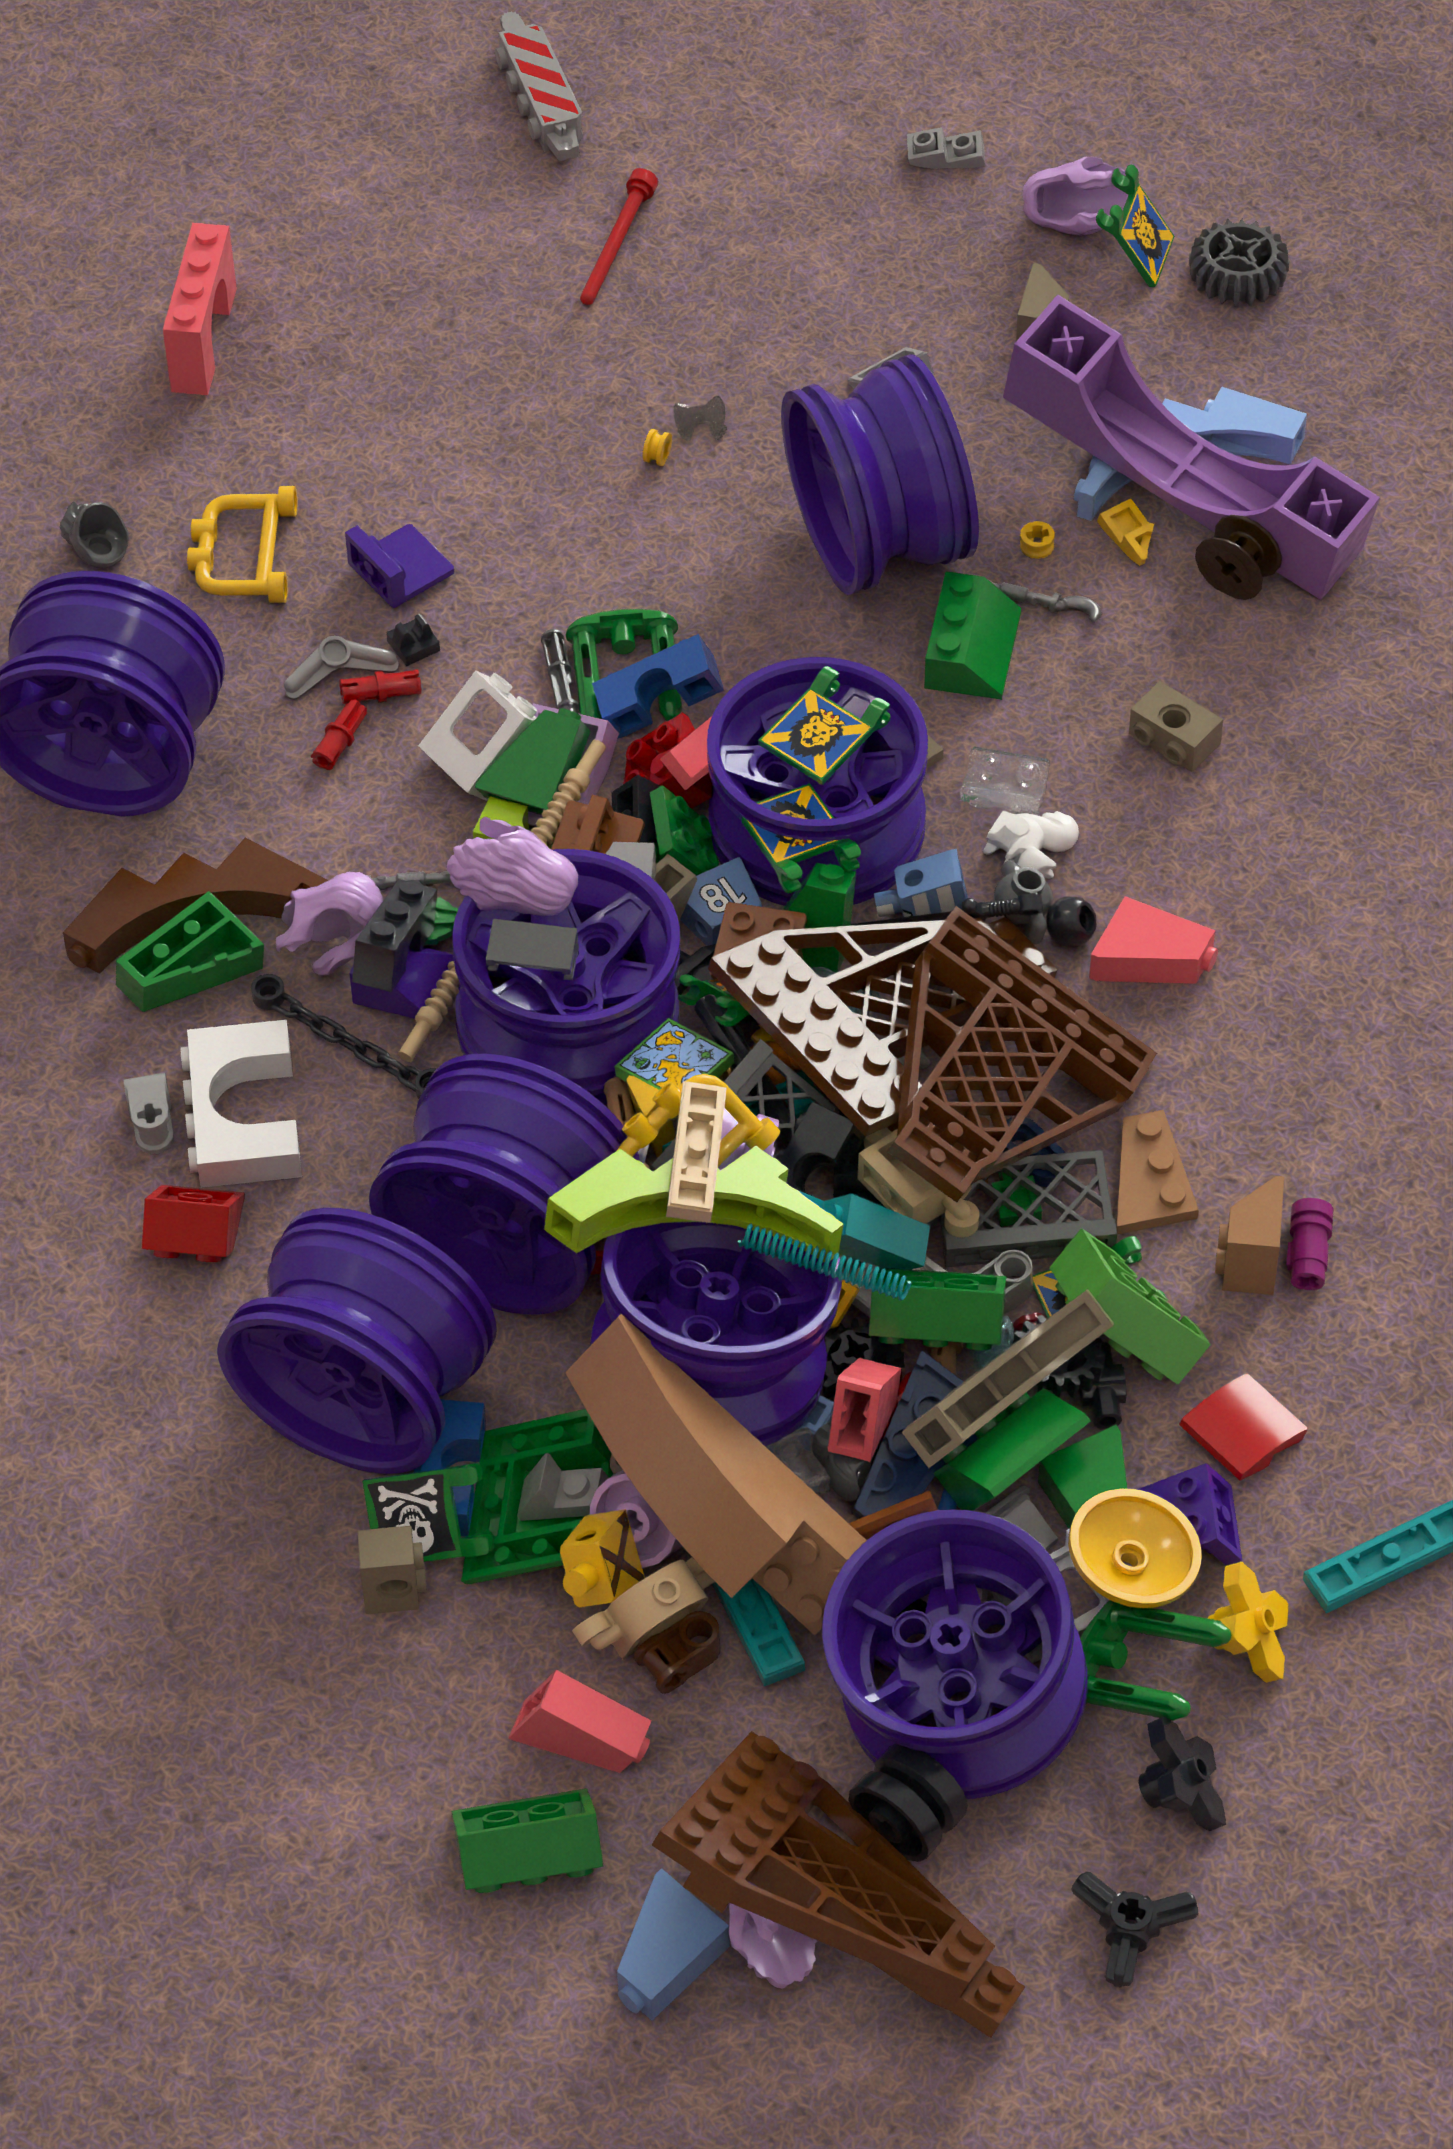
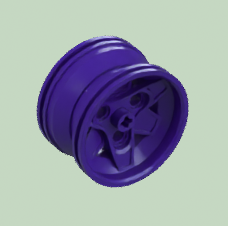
M909 354L900 357L898 360L893 359L883 362L880 368L870 370L850 393L849 397L843 400L817 384L805 386L801 390L795 389L786 392L781 406V425L784 449L794 492L809 536L834 584L844 594L851 595L858 593L861 589L866 590L876 587L890 557L897 556L925 565L936 563L945 565L974 555L979 539V518L968 459L947 400L935 377L919 357Z
M74 571L49 577L33 586L20 602L10 628L9 661L0 666V767L30 791L67 808L123 817L146 814L165 807L180 795L186 785L196 756L194 731L203 723L214 708L224 681L225 661L215 635L207 624L180 600L151 584L128 576L101 571Z
M804 657L774 663L748 675L732 687L716 707L710 720L707 735L708 771L713 784L712 797L709 798L708 815L713 835V849L720 864L722 865L740 857L758 896L775 904L785 906L795 893H786L783 890L774 868L742 823L743 817L765 830L790 838L811 841H834L849 838L856 842L861 849V856L856 858L860 863V868L853 870L856 871L853 905L874 898V893L886 891L895 885L894 870L897 866L916 861L925 837L926 805L921 786L927 770L928 735L922 713L913 698L904 688L885 674L857 662L831 657ZM825 666H829L839 672V677L836 680L840 683V688L828 699L861 719L870 703L875 698H881L890 704L887 712L891 718L885 727L874 731L832 776L821 785L761 747L758 740L811 687L819 672ZM811 784L834 818L804 819L791 817L769 810L757 804L751 798H759L762 801ZM870 796L884 799L878 804L874 805L870 799ZM834 849L796 862L802 870V877L798 881L802 883L816 863L840 866Z
M554 849L553 851L565 856L575 866L578 873V886L570 904L562 912L552 916H540L510 910L485 911L480 910L477 907V903L469 896L464 897L458 908L453 926V960L460 982L458 987L459 993L456 996V1031L458 1042L463 1055L496 1054L525 1060L542 1066L579 1085L606 1105L607 1099L604 1093V1084L611 1078L616 1077L615 1065L668 1018L679 1023V1000L677 999L678 992L674 982L680 959L679 921L668 895L656 881L641 869L624 860L600 852L579 849ZM493 919L577 928L579 950L573 980H564V974L561 971L499 964L497 972L488 971L489 965H486V955ZM489 976L507 978L509 980L494 989ZM619 1003L613 1007L603 1010V1005L605 1004Z
M469 1054L455 1057L444 1062L434 1071L418 1100L413 1122L415 1142L404 1145L392 1152L376 1176L369 1193L371 1214L410 1230L447 1254L476 1282L489 1301L491 1308L517 1314H547L568 1307L580 1296L594 1269L596 1250L594 1244L582 1251L575 1253L544 1230L548 1198L616 1152L620 1144L628 1136L622 1131L623 1124L603 1103L579 1085L549 1069L525 1060L496 1054ZM637 1152L633 1156V1158L640 1161L639 1154Z
M318 1208L305 1211L297 1215L289 1223L273 1250L271 1263L267 1271L269 1297L251 1300L239 1307L220 1336L217 1355L221 1370L234 1392L251 1411L275 1431L300 1447L316 1455L361 1471L396 1474L414 1470L424 1464L429 1458L444 1430L445 1412L439 1397L464 1385L481 1367L486 1355L493 1346L497 1333L494 1312L482 1290L462 1267L432 1243L410 1230L383 1218L351 1209Z
M667 1222L632 1228L607 1237L604 1245L600 1275L604 1302L595 1316L590 1345L622 1314L651 1341V1345L660 1354L678 1365L764 1446L781 1440L806 1421L816 1407L821 1395L827 1363L824 1337L836 1316L842 1280L839 1281L838 1277L833 1279L831 1274L825 1276L824 1272L819 1274L817 1270L812 1272L811 1268L806 1270L804 1266L799 1268L798 1264L792 1265L791 1261L788 1263L784 1259L779 1261L778 1257L772 1258L771 1254L766 1256L764 1252L759 1254L758 1250L753 1252L751 1248L746 1250L745 1246L739 1247L737 1241L741 1240L742 1242L747 1229L734 1225L706 1222ZM753 1230L751 1231V1234L749 1236V1242L752 1238L754 1232ZM758 1232L755 1245H756L757 1242H758V1239H759V1236H760V1233H761V1232ZM767 1234L764 1236L762 1247L766 1241ZM772 1236V1238H771V1240H770L769 1248H770L771 1245H772V1241H773V1238H774L773 1236ZM778 1239V1242L776 1244L775 1252L779 1246L780 1239ZM785 1242L783 1245L782 1253L786 1247L787 1242ZM791 1244V1247L789 1249L788 1257L792 1251L793 1244ZM798 1247L797 1250H796L795 1258H796V1256H797V1254H798V1252H799V1249H800L799 1247ZM806 1251L803 1252L802 1260L806 1254ZM838 1258V1261H837V1264H836L835 1272H836V1270H837V1268H838V1265H839V1263H840V1259H839V1258ZM833 1259L829 1263V1268L833 1262Z
M952 1509L921 1513L891 1524L864 1542L851 1555L835 1578L826 1601L822 1622L824 1652L833 1680L842 1696L851 1729L864 1753L874 1764L888 1747L895 1743L913 1750L926 1752L954 1777L963 1790L966 1799H976L996 1795L1022 1785L1047 1768L1068 1745L1077 1730L1086 1704L1088 1691L1086 1658L1074 1624L1072 1605L1062 1574L1050 1554L1026 1531L1004 1519L976 1511ZM977 1588L996 1592L1009 1598L1012 1602L1007 1606L997 1601L981 1603ZM929 1594L925 1613L910 1610L896 1617L911 1603ZM999 1624L1004 1626L995 1634L984 1632L992 1625ZM913 1634L925 1635L919 1642H906ZM1042 1642V1660L1040 1669H1038L1024 1656ZM875 1659L894 1669V1672L878 1691L874 1679ZM957 1692L969 1693L968 1697L964 1700H950L951 1696ZM993 1706L1004 1709L992 1716ZM933 1713L937 1727L921 1726L915 1723Z

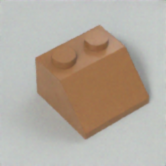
M1273 1177L1231 1206L1228 1224H1220L1215 1274H1223V1291L1274 1295L1280 1249L1284 1177Z

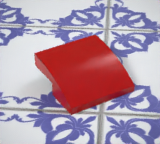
M1248 1373L1229 1382L1208 1396L1187 1413L1179 1423L1189 1435L1239 1481L1268 1467L1274 1454L1303 1440L1308 1429Z

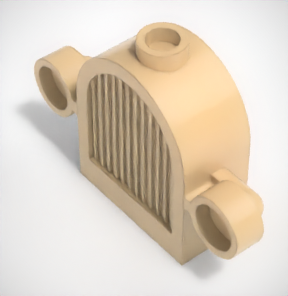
M886 1127L865 1137L864 1146L866 1149L859 1153L858 1180L886 1208L924 1224L945 1213V1228L955 1237H969L977 1231L979 1226V1209L974 1203L963 1200L970 1192L972 1184L956 1203L887 1152L897 1137L898 1129L891 1132Z
M693 1557L687 1562L678 1560L635 1584L615 1599L605 1611L596 1613L584 1620L572 1632L582 1647L591 1643L595 1649L600 1650L612 1644L619 1656L625 1659L635 1653L637 1648L648 1638L663 1632L683 1619L687 1614L700 1611L708 1600L703 1589L715 1583V1581Z

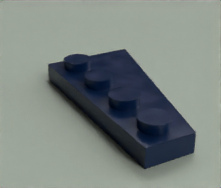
M922 1350L852 1511V1514L859 1519L924 1493L936 1477L933 1473L945 1464L940 1459L928 1468L902 1434V1431L909 1424L943 1400L949 1392L964 1382Z

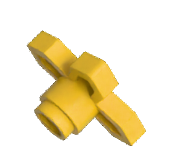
M1243 1562L1225 1566L1223 1588L1230 1605L1218 1608L1207 1619L1221 1621L1230 1629L1232 1636L1227 1644L1215 1648L1218 1650L1224 1649L1233 1655L1247 1652L1253 1672L1266 1683L1283 1679L1285 1656L1274 1631L1287 1626L1288 1602L1275 1590L1261 1593L1255 1573Z

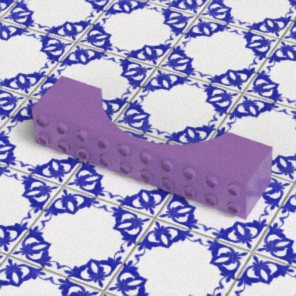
M1057 295L1014 343L1003 393L1004 399L1213 532H1215V525L1220 519L1229 515L1245 516L1259 523L1270 532L1279 546L1282 560L1281 567L1276 572L1318 599L1322 600L1363 550L1380 500L1379 496L1317 457L1294 465H1269L1236 456L1205 440L1179 421L1147 387L1130 360L1122 335L1060 295Z

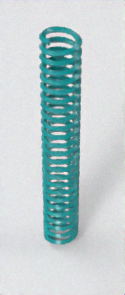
M752 1223L748 1225L742 1242L741 1240L737 1241L739 1247L745 1246L746 1250L751 1248L753 1252L758 1250L759 1254L763 1252L766 1256L771 1254L772 1258L778 1257L779 1261L783 1259L786 1263L791 1261L792 1265L798 1264L799 1268L804 1266L806 1270L811 1268L812 1272L817 1270L819 1274L824 1272L825 1276L831 1274L833 1279L838 1277L839 1281L843 1279L846 1283L851 1281L852 1285L858 1284L859 1288L864 1286L866 1290L871 1288L872 1292L878 1291L879 1295L884 1293L886 1297L891 1295L893 1299L898 1296L899 1301L904 1300L912 1284L911 1281L907 1282L902 1293L906 1276L903 1275L896 1290L899 1273H896L889 1288L893 1274L891 1270L888 1272L882 1287L886 1270L885 1268L881 1270L880 1277L876 1283L879 1272L878 1266L875 1267L869 1282L872 1264L868 1265L862 1280L866 1266L865 1261L861 1263L860 1270L855 1278L859 1260H855L849 1275L850 1266L853 1261L852 1257L848 1258L842 1273L846 1259L845 1255L841 1257L835 1272L839 1253L834 1255L833 1262L829 1268L833 1254L832 1251L828 1252L822 1267L823 1258L826 1253L825 1248L821 1250L815 1265L819 1252L818 1246L814 1248L813 1255L808 1263L813 1246L812 1244L808 1245L802 1260L806 1246L805 1241L801 1243L795 1258L799 1245L798 1239L795 1240L788 1257L793 1241L792 1237L788 1238L782 1253L786 1236L783 1235L775 1252L779 1233L774 1235L772 1245L769 1248L773 1234L772 1230H770L762 1247L766 1234L765 1228L761 1230L758 1242L755 1245L760 1228L759 1226L755 1227L749 1242V1236L753 1228Z

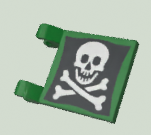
M471 1463L444 1469L364 1479L362 1483L370 1529L411 1526L413 1543L422 1542L424 1562L486 1555L495 1547L493 1535L491 1533H482L461 1538L453 1493V1486L473 1485L483 1479L481 1465L479 1463Z

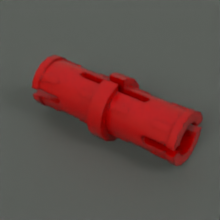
M414 669L412 671L384 674L383 671H376L373 676L340 679L339 687L340 695L343 696L341 698L342 703L347 704L350 700L365 701L377 699L378 703L387 702V698L419 695L422 691L421 679L418 677L419 671Z

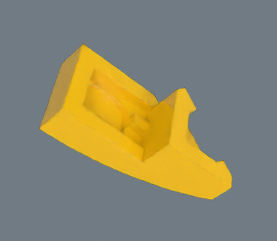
M1130 498L1100 513L1097 522L1104 532L1133 562L1139 566L1145 564L1154 524L1147 521L1134 501Z

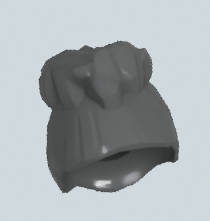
M72 502L68 506L60 522L61 536L68 544L72 545L79 558L96 568H108L120 562L128 548L129 533L115 508L102 502L79 505Z
M831 1421L819 1427L813 1436L814 1442L811 1445L814 1460L825 1468L827 1479L832 1489L841 1498L849 1502L856 1501L880 1448L881 1439L870 1462L828 1452Z

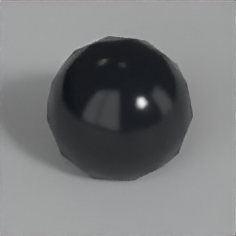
M1068 896L1057 900L1050 907L1046 915L1047 931L1051 939L1065 947H1079L1086 944L1092 938L1097 927L1096 913L1092 906L1080 897Z

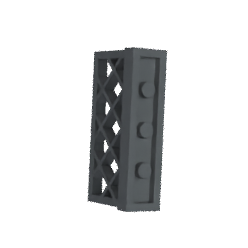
M760 1039L724 1083L743 1103L758 1102V1110L761 1115H765L764 1102L787 1100L789 1123L779 1124L778 1128L779 1130H790L792 1139L795 1126L794 1100L811 1099L814 1103L832 1112L837 1107L773 1054V1049ZM771 1067L786 1078L787 1094L763 1095L762 1077ZM792 1084L803 1093H793ZM756 1085L757 1096H747ZM676 1138L651 1165V1171H655L673 1158Z
M1103 1150L1027 1156L997 1171L1004 1172L1014 1179L1002 1194L985 1182L989 1176L973 1183L970 1192L963 1200L968 1201L979 1188L993 1198L995 1203L984 1215L979 1212L978 1229L969 1237L960 1238L951 1235L944 1225L945 1213L939 1215L944 1245L943 1257L945 1267L988 1264L1007 1250L1022 1251L1031 1260L1058 1257L1081 1228L1108 1247L1115 1245L1117 1239V1228L1115 1219L1112 1216ZM1076 1165H1095L1096 1176L1087 1186L1069 1174ZM1045 1168L1056 1176L1045 1190L1027 1178L1034 1169ZM1062 1181L1080 1193L1069 1207L1051 1195ZM1020 1185L1038 1196L1026 1211L1008 1199ZM1097 1185L1099 1195L1093 1191L1097 1187ZM1088 1198L1101 1208L1103 1219L1085 1220L1075 1211ZM1044 1202L1062 1214L1055 1223L1043 1224L1032 1215ZM1002 1205L1019 1217V1220L1012 1227L1001 1228L990 1220Z

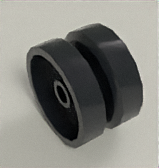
M897 1743L889 1746L875 1762L874 1771L863 1775L852 1787L848 1798L853 1810L860 1813L907 1860L921 1862L929 1857L941 1843L942 1834L952 1830L966 1815L968 1808L963 1790L954 1777L938 1761L926 1752L913 1750Z

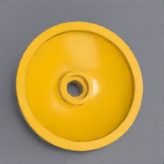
M1114 1489L1100 1493L1081 1506L1069 1530V1553L1079 1575L1097 1593L1121 1605L1136 1608H1154L1172 1603L1190 1589L1201 1566V1545L1190 1521L1173 1504L1149 1492L1136 1489Z

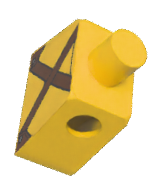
M626 1509L586 1515L560 1546V1555L566 1573L563 1578V1587L573 1597L574 1604L579 1608L612 1603L628 1589L645 1579Z

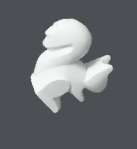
M1002 811L988 832V842L983 853L990 855L999 848L1007 852L1005 862L1011 860L1016 862L1021 868H1034L1040 871L1044 878L1051 879L1054 876L1051 869L1056 868L1057 865L1040 850L1044 848L1053 852H1064L1072 848L1078 840L1079 828L1071 816L1058 811L1054 813L1046 812L1042 814V817L1028 813L1012 814Z

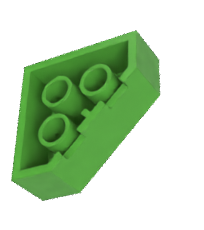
M1081 1228L1049 1267L1058 1281L1055 1287L1068 1298L1065 1302L1066 1305L1088 1289L1114 1323L1110 1329L1103 1333L1110 1338L1108 1343L1126 1358H1129L1131 1354L1137 1356L1143 1361L1141 1363L1142 1367L1158 1380H1162L1166 1376L1179 1385L1211 1344L1201 1329L1187 1316H1183L1180 1321L1178 1320L1181 1317L1180 1313L1167 1302L1168 1299L1143 1277L1137 1282L1138 1276L1125 1264L1126 1261L1119 1254Z

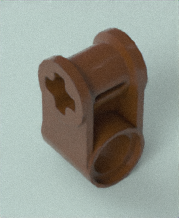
M694 1611L663 1632L655 1634L644 1641L637 1648L633 1658L639 1666H645L657 1680L656 1687L660 1693H670L683 1685L688 1678L718 1659L720 1654L719 1624L710 1613ZM696 1636H705L709 1638L707 1641L703 1643H695L691 1641V1639Z

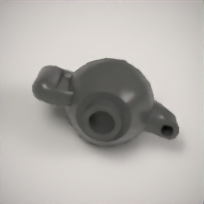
M1008 860L1000 869L1004 877L996 884L994 890L995 901H1006V899L1018 898V896L1023 894H1041L1043 913L1031 916L1020 914L1004 916L1015 925L1024 924L1027 938L1033 944H1039L1042 942L1047 929L1044 916L1053 904V892L1040 871L1031 867L1021 868L1016 862Z

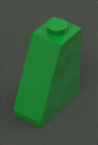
M559 708L558 713L544 709L477 780L475 788L485 798L489 799L491 796L528 806L529 812L542 815V812L548 809L547 804L550 801H554L553 795L559 792L558 787L564 783L563 779L569 769L576 768L591 731L581 721L582 716L573 711Z
M816 863L801 883V889L793 894L783 910L805 913L807 917L805 929L851 926L856 871L845 872L838 865ZM835 947L802 948L804 962L810 968L837 973L845 958Z
M1117 1425L1050 1454L1039 1462L1038 1483L1069 1529L1076 1513L1086 1501L1105 1491L1127 1489L1121 1431Z

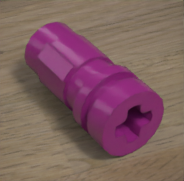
M1302 1198L1295 1201L1291 1207L1290 1235L1293 1240L1288 1242L1287 1268L1291 1270V1284L1298 1289L1318 1290L1325 1284L1329 1249L1327 1241L1332 1237L1334 1208L1330 1203L1319 1198Z

